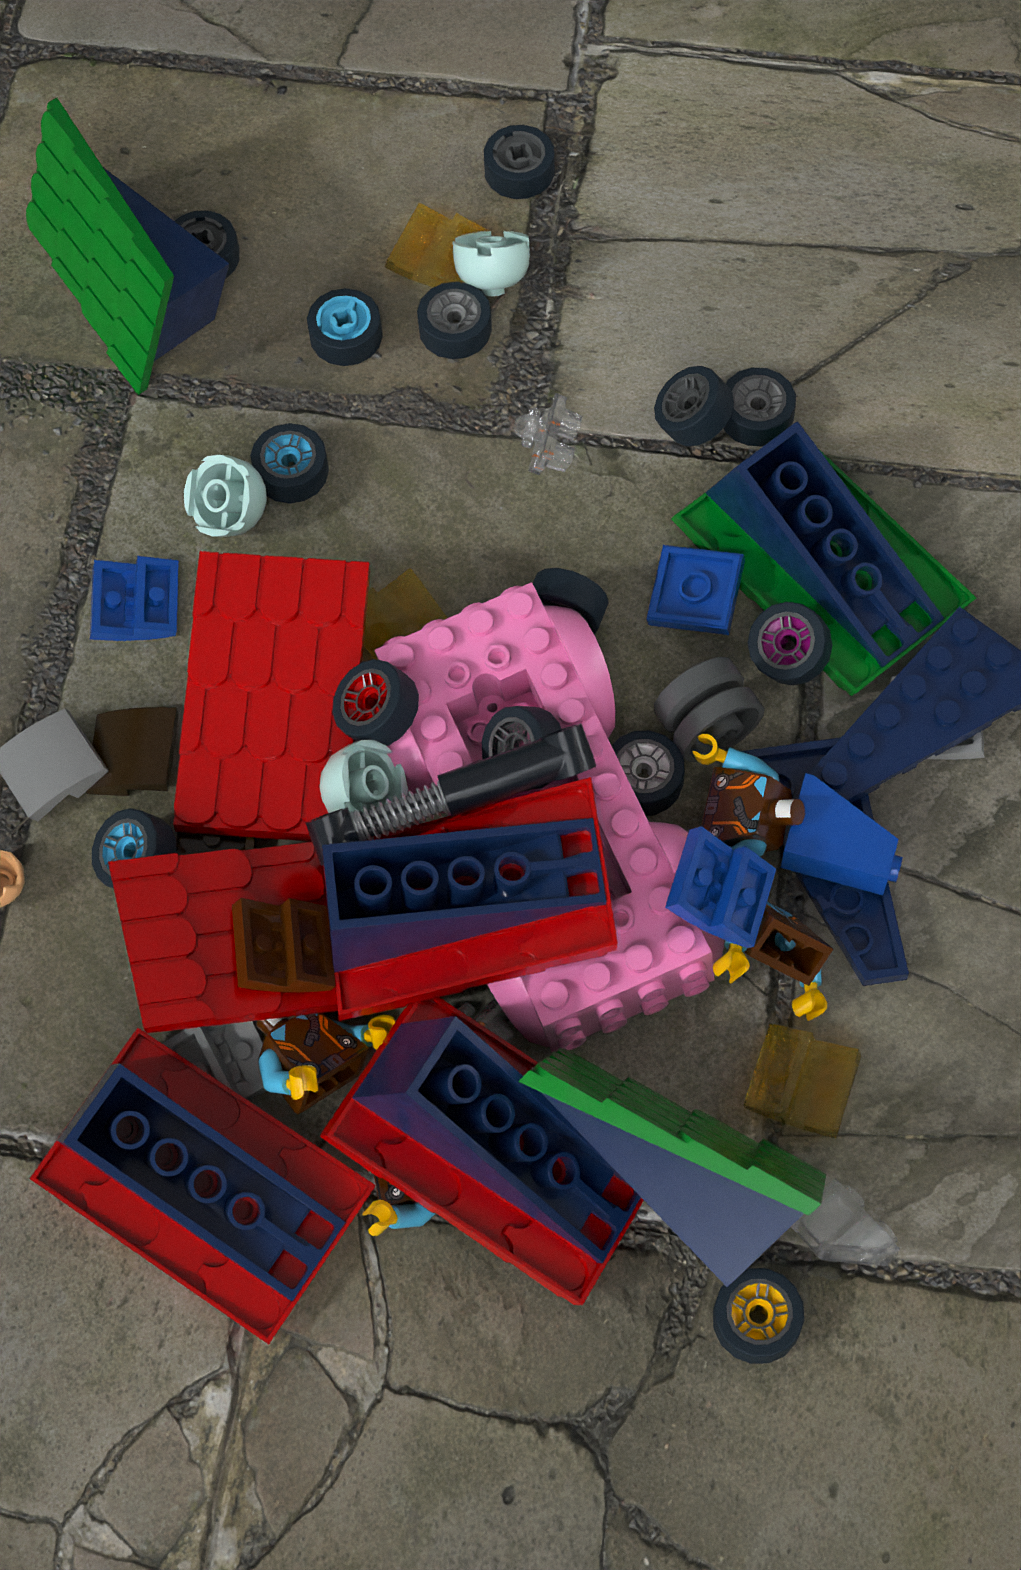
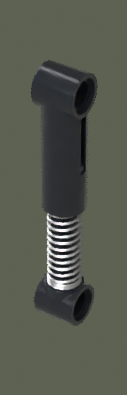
M579 723L547 734L533 742L437 775V785L432 782L430 788L424 785V790L420 791L419 788H416V793H412L409 790L408 796L401 793V798L397 799L394 796V801L391 802L386 798L385 804L379 801L377 807L371 804V809L369 810L363 807V812L357 809L354 812H350L348 807L307 821L305 824L320 865H324L322 845L373 840L374 836L380 839L382 833L388 836L390 830L396 833V828L403 831L404 825L411 828L412 822L418 825L419 820L426 822V817L433 820L435 814L441 817L443 811L446 814L451 813L453 818L545 783L580 774L596 767L597 764L583 725Z

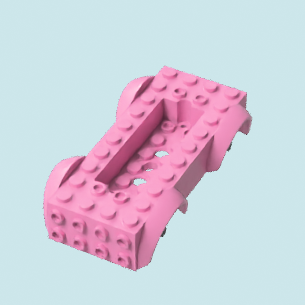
M531 582L524 586L510 587L503 591L500 596L487 602L470 604L459 614L445 620H433L427 623L421 630L405 637L397 636L391 638L382 647L375 649L378 660L389 662L404 672L415 682L419 694L418 711L412 725L400 739L387 746L392 751L387 755L391 758L394 767L397 764L402 765L405 771L408 791L410 790L412 793H416V788H419L420 791L424 790V785L430 788L432 782L437 785V775L482 760L481 742L485 727L493 715L505 707L529 706L542 708L555 717L560 723L561 729L579 723L583 725L597 764L596 767L562 780L552 781L541 789L523 791L494 803L591 777L618 947L617 951L608 952L601 957L546 968L544 972L487 984L505 1015L516 1029L529 1042L550 1047L551 1052L558 1048L572 1050L581 1046L586 1041L585 1037L602 1030L603 1033L616 1031L627 1023V1019L641 1012L644 1015L654 1014L664 1009L668 1005V1001L682 994L686 997H691L705 991L709 987V982L715 980L712 967L713 963L723 955L724 939L690 924L665 908L688 832L679 825L648 822L608 740V737L615 728L614 693L603 653L585 619L573 609L543 605ZM521 724L517 729L519 734H521ZM523 726L522 737L525 739V743H530L529 733ZM514 735L512 749L524 745L520 736Z

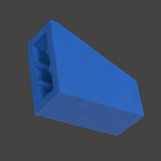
M805 773L798 798L804 804L805 817L800 825H791L780 868L883 895L887 882L892 881L896 883L903 859V857L895 855L899 839L816 776Z

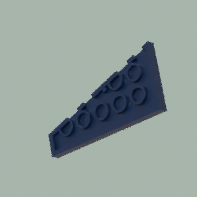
M959 606L808 774L816 776L847 801L853 803L878 789L880 784L916 768L918 763L935 754L937 756L990 727L993 721L1011 711L1015 713L1021 709V650Z
M841 737L745 750L742 752L761 759L779 775V782L791 790L792 799H798L805 773L808 774ZM868 794L851 803L874 820ZM786 825L783 844L780 847L782 852H784L791 825ZM795 872L863 986L907 980L909 971L888 882L884 894L879 895Z

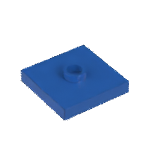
M663 545L646 618L648 625L729 635L745 563L744 555Z

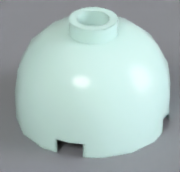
M482 231L458 236L455 238V242L453 241V259L459 277L466 284L482 289L485 296L505 294V288L517 284L525 276L529 267V236L523 233L504 231V237L491 236V231Z
M213 455L202 459L201 461L205 462L197 470H191L184 488V505L188 516L194 517L195 522L199 525L195 527L200 532L212 537H229L244 534L253 528L264 514L267 495L261 475L249 462L233 456Z
M360 740L347 745L329 758L321 772L319 786L321 798L328 813L348 807L350 812H354L356 809L363 812V807L369 810L371 809V804L377 807L379 801L385 804L386 798L391 802L394 801V796L397 799L401 798V793L407 796L408 786L405 771L401 764H397L394 767L391 758L387 755L392 751L386 745L375 740Z

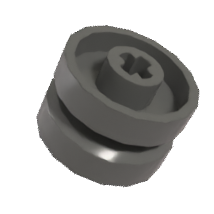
M729 657L709 659L686 670L659 694L654 703L653 712L666 730L675 732L673 742L683 757L689 762H698L692 751L706 755L713 749V746L700 742L698 735L709 734L713 736L718 748L727 751L729 747L732 748L747 737L764 716V706L749 687H743L744 677Z

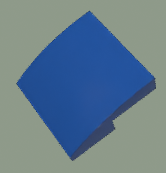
M143 556L137 557L136 564L94 560L90 639L132 641L176 636L179 560Z
M702 826L690 829L665 908L714 936L745 948L754 947L776 868L746 846L736 849L730 848Z

